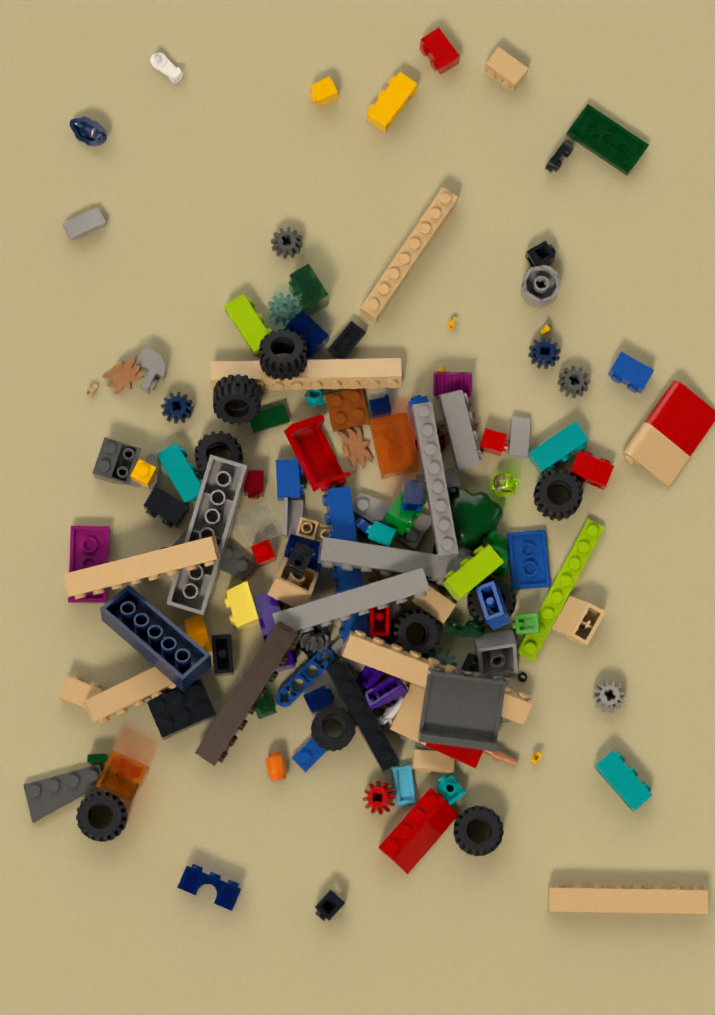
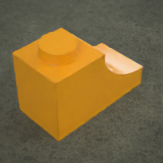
M199 615L185 619L184 624L188 636L205 651L212 653V646L203 616Z

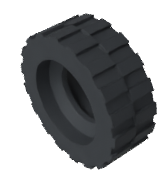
M327 706V708L321 709L313 719L311 736L320 748H324L326 751L331 750L332 752L340 751L353 739L356 732V724L353 717L344 708ZM328 720H336L341 724L342 734L339 737L333 738L325 733L324 725Z

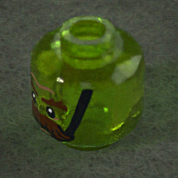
M511 471L495 473L493 479H490L492 493L496 494L497 497L514 495L516 488H519L518 477H514Z

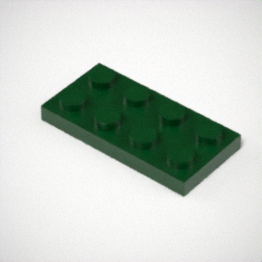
M589 104L586 105L566 134L626 176L629 175L649 146V144Z

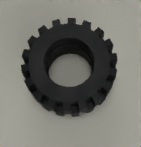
M278 329L277 332L273 330L270 332V335L266 334L259 345V359L262 371L266 372L268 377L272 376V379L275 380L277 378L280 381H284V379L292 380V377L297 378L299 373H303L307 366V346L303 337L295 331L290 332V329H286V331ZM281 353L290 354L288 356H278Z
M231 374L227 378L223 377L221 381H217L213 389V411L219 419L222 418L223 422H230L232 425L234 423L242 425L244 422L247 424L250 420L256 419V416L259 415L261 410V388H259V384L255 383L253 378L249 379L247 375L240 376V374H236V376H233Z
M213 431L211 435L208 436L206 434L203 440L200 439L198 441L194 457L196 466L203 476L208 464V454L211 450L218 447L229 451V460L243 464L241 445L235 437H231V434H224L223 431H219V433Z
M561 469L557 472L552 470L548 474L545 473L539 479L533 493L534 505H537L538 512L541 511L543 513L542 516L545 518L548 516L550 520L557 519V521L563 518L567 519L579 508L583 499L582 484L580 481L577 482L575 475H570L571 472L566 471L565 473ZM557 485L565 488L569 494L568 502L563 505L552 503L547 496V491L550 487Z
M487 576L470 590L467 597V609H469L470 616H473V620L480 622L482 626L488 625L490 627L482 610L476 591L477 587L494 581L501 591L509 618L516 608V593L512 590L511 584L508 585L505 579L500 580L497 576L495 578Z
M419 609L404 610L403 613L396 615V619L392 620L391 623L393 625L389 627V631H391L389 639H392L391 645L397 644L403 648L402 650L407 652L411 650L421 654V657L428 656L431 651L436 650L435 646L440 643L438 636H441V632L438 631L440 625L436 623L437 619L432 617L431 613ZM413 622L420 623L424 629V637L417 645H411L406 639V629Z
M97 791L87 795L80 802L81 805L77 808L78 813L76 815L77 825L88 838L100 842L111 841L125 829L128 819L127 809H125L124 803L114 794ZM99 805H106L113 811V821L106 828H97L91 822V813Z
M485 806L467 808L457 817L454 823L453 836L455 837V842L461 850L469 855L484 856L491 853L501 843L502 836L504 835L503 823L499 815L494 810L488 809ZM475 819L485 821L490 828L488 839L481 843L473 842L467 835L468 824Z

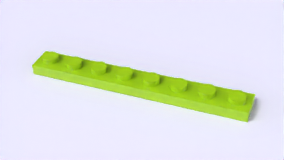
M587 519L538 611L541 633L526 634L517 650L518 655L534 662L605 527Z

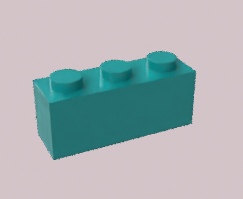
M575 421L529 452L527 457L540 475L544 472L548 474L556 468L555 465L561 461L563 464L571 458L570 455L572 453L584 450L589 439Z
M177 443L157 453L158 460L186 505H190L197 501L203 480L197 479L195 475L197 470L193 463L188 464L185 458L188 455L183 446L178 447Z
M613 750L597 763L594 768L633 812L652 796L650 793L651 788L646 782L643 781L641 783L637 778L638 773L631 766L628 768L624 763L625 758L618 751L615 753Z

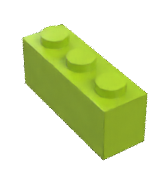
M244 294L225 304L224 309L253 355L257 356L259 354L260 341L264 339L266 334L270 335L271 330L270 328L266 329L263 325L265 321L261 314L255 313L253 309L255 306L249 297L246 299Z
M481 545L473 552L475 556L469 560L467 557L459 564L461 567L456 572L451 570L444 576L446 580L442 584L456 601L460 600L504 563L490 545H487L485 548Z

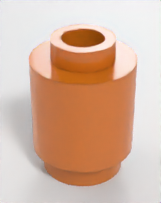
M280 752L269 753V758H265L268 777L271 778V781L287 779L285 756L280 755Z

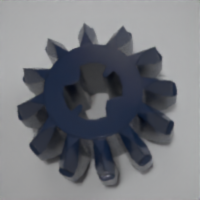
M541 337L540 342L534 340V345L529 347L531 352L528 354V357L533 358L531 360L532 364L538 363V369H540L541 365H544L545 369H548L549 365L554 367L555 361L560 359L557 354L561 351L556 349L558 343L551 344V338L545 342L544 337ZM541 351H543V352H546V351H547L548 354H547V355H546V354L541 355Z
M178 391L176 397H174L173 393H170L171 399L164 397V402L167 404H161V408L164 409L162 415L168 416V422L174 418V424L178 423V419L185 423L184 417L190 419L191 415L188 412L194 411L193 407L190 406L193 402L192 400H187V394L181 397V393ZM176 405L178 407V405H180L181 410L178 411L177 409V411H175L174 406Z

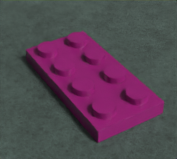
M71 526L69 573L109 563V526ZM105 588V592L101 594L86 593L87 597L75 600V596L68 597V603L106 604L108 602V588Z

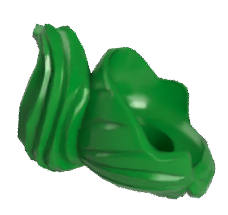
M494 530V532L488 534L486 541L488 542L487 545H490L504 561L503 564L491 573L493 576L500 578L507 576L509 570V559L506 551L508 549V541Z

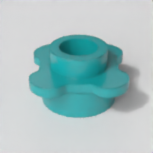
M311 389L305 394L308 406H318L325 403L321 390Z

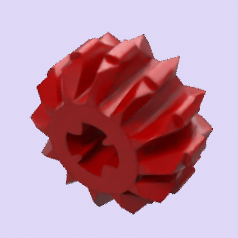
M376 781V787L370 783L369 788L371 791L364 790L368 797H363V801H369L365 807L367 809L371 808V813L373 814L377 810L379 815H383L384 810L390 812L388 805L395 806L391 799L397 798L396 795H390L394 788H388L387 782L381 785L380 781ZM377 794L383 795V798H381L383 799L382 802L376 801V798H378L376 797Z

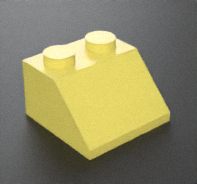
M243 582L227 590V596L224 597L227 608L231 607L232 615H229L232 627L236 626L237 630L260 624L248 582Z

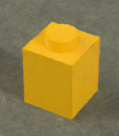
M330 76L310 85L309 98L312 103H316L318 108L338 99V91Z
M139 459L130 476L132 481L150 489L158 470L155 466Z

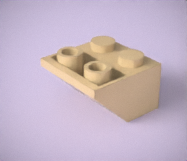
M569 596L551 630L586 648L606 612L587 601Z

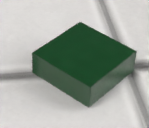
M88 754L87 762L89 764L109 763V756L107 754Z

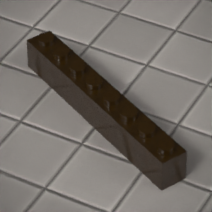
M281 621L275 624L195 753L213 766L225 760L228 755L226 752L229 746L232 747L238 739L236 736L239 730L243 731L248 723L246 718L249 714L253 715L258 707L256 702L259 698L263 699L269 689L266 686L269 682H274L279 674L276 672L278 667L285 665L289 658L286 656L289 650L293 651L299 642L297 640L298 632Z

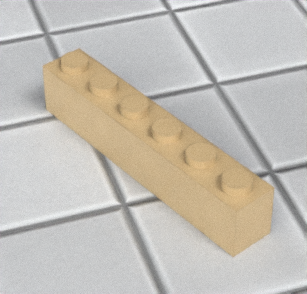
M153 667L85 700L83 705L93 725L97 723L103 725L110 721L109 717L113 715L119 717L127 713L128 708L132 706L137 708L145 704L146 699L150 697L155 699L163 695L162 691L168 688L172 691L178 688V686L156 667Z

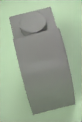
M144 347L136 365H141V370L147 372L141 384V389L149 394L151 390L156 388L158 384L157 378L165 380L166 367L164 360L157 352Z

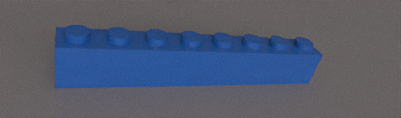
M350 487L327 489L324 493L325 495H322L323 506H326L327 510L325 524L329 525L327 537L357 542ZM334 566V570H332V580L336 582L334 595L363 586L361 570L353 569V571L342 570L340 566ZM357 612L351 614V619L341 621L339 636L340 639H343V644L350 630L354 632L355 630H360L369 637L367 614L359 616Z

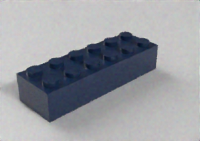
M129 584L100 608L102 621L182 691L186 690L211 667V655Z

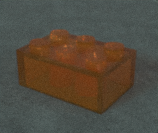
M404 412L369 420V429L380 479L418 472L419 466L407 413Z

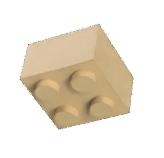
M284 556L267 595L291 607H296L307 603L310 599L319 572L307 567L303 576L300 577L284 569L288 560Z

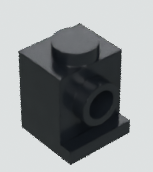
M544 241L526 251L525 258L531 267H537L554 261L556 252L551 244L548 245L547 241ZM538 255H543L545 258L541 260Z
M296 542L284 569L302 577L312 558L314 549L306 544Z
M330 890L315 906L317 909L315 914L323 921L326 918L330 921L345 902ZM326 903L332 904V909L330 911H327L325 909Z

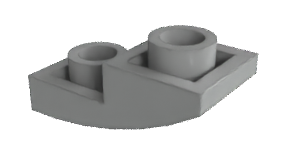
M96 208L68 220L62 226L70 241L87 236L90 231L105 227L107 223L99 208Z
M512 416L510 420L508 456L527 459L530 419Z

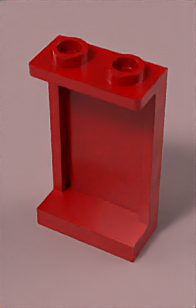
M322 414L292 423L284 430L313 492L318 490L324 492L327 489H331L333 485L337 487L347 483L346 479L351 476L350 472L343 473L320 426L325 421Z

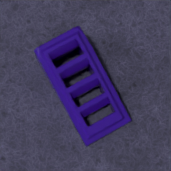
M391 675L363 693L373 710L408 693V690L400 678ZM375 695L377 700L374 701L372 696Z

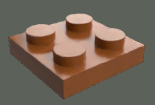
M362 388L325 394L333 432L370 425Z

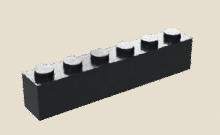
M342 658L326 667L330 679L350 715L353 717L357 728L381 771L384 772L398 764L400 760L344 659Z

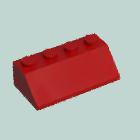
M429 788L378 849L408 874L459 814L432 788Z

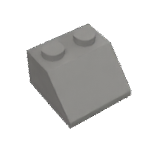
M512 629L474 635L479 672L489 677L492 674L502 676L518 674L517 648Z

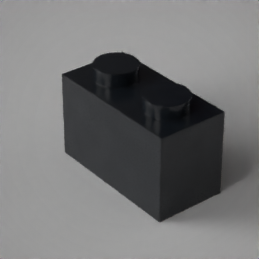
M156 486L143 505L144 509H146V514L152 518H156V516L163 520L162 523L169 528H172V526L178 528L189 510L188 505Z
M231 634L211 635L215 677L235 675Z

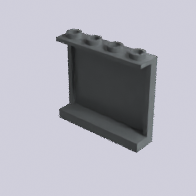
M433 666V669L428 668L418 731L419 742L497 752V738L505 686L508 685L507 680L498 674H492L489 677L484 676L482 672L473 671L472 674H467L461 669L445 671V668Z

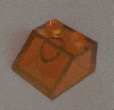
M112 750L96 786L132 803L150 767Z

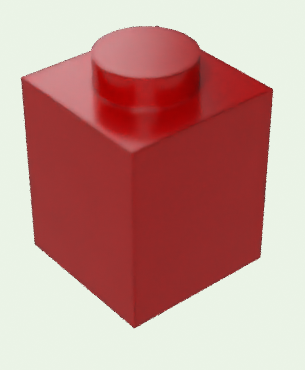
M485 428L479 447L480 450L501 456L502 451L506 452L509 441L506 440L507 434Z
M269 539L251 546V551L258 568L276 561V556Z

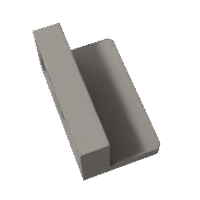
M284 497V539H303L295 536L300 518L303 517L304 500H288V497Z

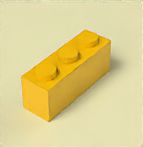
M399 72L397 76L393 75L387 89H383L379 93L378 101L375 104L372 103L366 111L367 121L384 133L417 92L418 83L402 72Z

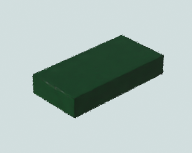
M284 404L261 410L256 419L250 420L253 434L290 423Z

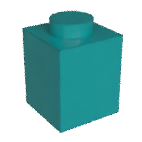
M375 521L373 525L369 524L365 533L368 536L367 542L390 547L396 534V529Z

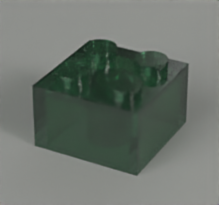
M309 263L289 275V291L293 297L297 296L299 307L303 313L307 312L311 316L329 305V294Z

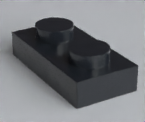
M351 321L328 348V352L337 359H346L366 335V331Z

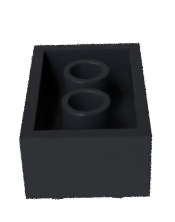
M201 679L193 682L184 691L178 688L147 702L163 740L217 717Z

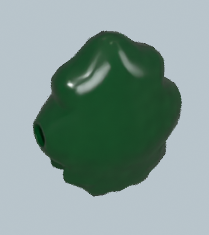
M461 489L450 495L449 501L457 544L465 549L479 547L483 538L487 537L490 532L497 531V525L503 517L502 507L485 492L472 494L466 489Z

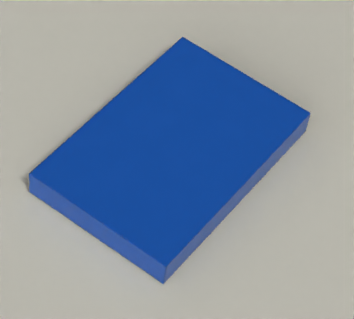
M545 530L507 533L512 590L550 588Z

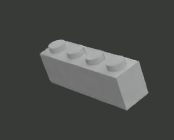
M456 390L438 395L456 469L460 470L480 465L482 454L480 448H476L475 441H478L476 431L472 430L471 427L473 417L471 411H467L466 404H469L467 394L463 393V390Z

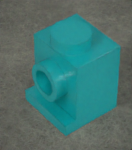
M445 774L437 780L439 785L436 786V789L449 805H452L466 794L452 775L448 777ZM447 785L453 786L452 792L446 790Z

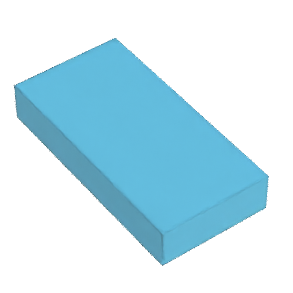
M412 766L392 767L394 789L397 797L396 805L416 804Z

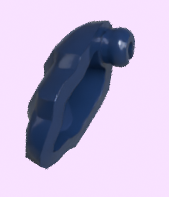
M85 116L71 119L69 126L75 133L76 139L89 146H100L105 143L107 133L99 122Z

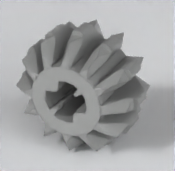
M607 679L604 680V686L599 682L597 687L600 690H593V693L598 696H594L592 700H599L595 706L598 708L603 705L602 712H605L607 707L610 713L614 712V707L619 710L621 708L619 703L625 702L623 698H620V696L625 695V691L619 692V689L622 688L621 684L614 687L616 684L615 680L610 685ZM608 692H611V696L613 697V699L611 698L609 701L606 700L607 696L604 695V693L607 694Z

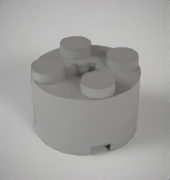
M546 265L530 268L525 273L521 284L523 299L529 305L538 308H545L552 304L560 290V280L557 272Z

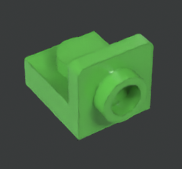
M539 613L515 615V620H513L514 632L519 636L541 633Z

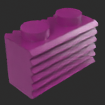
M433 371V396H437V399H439L438 395L456 390H463L467 397H471V372Z

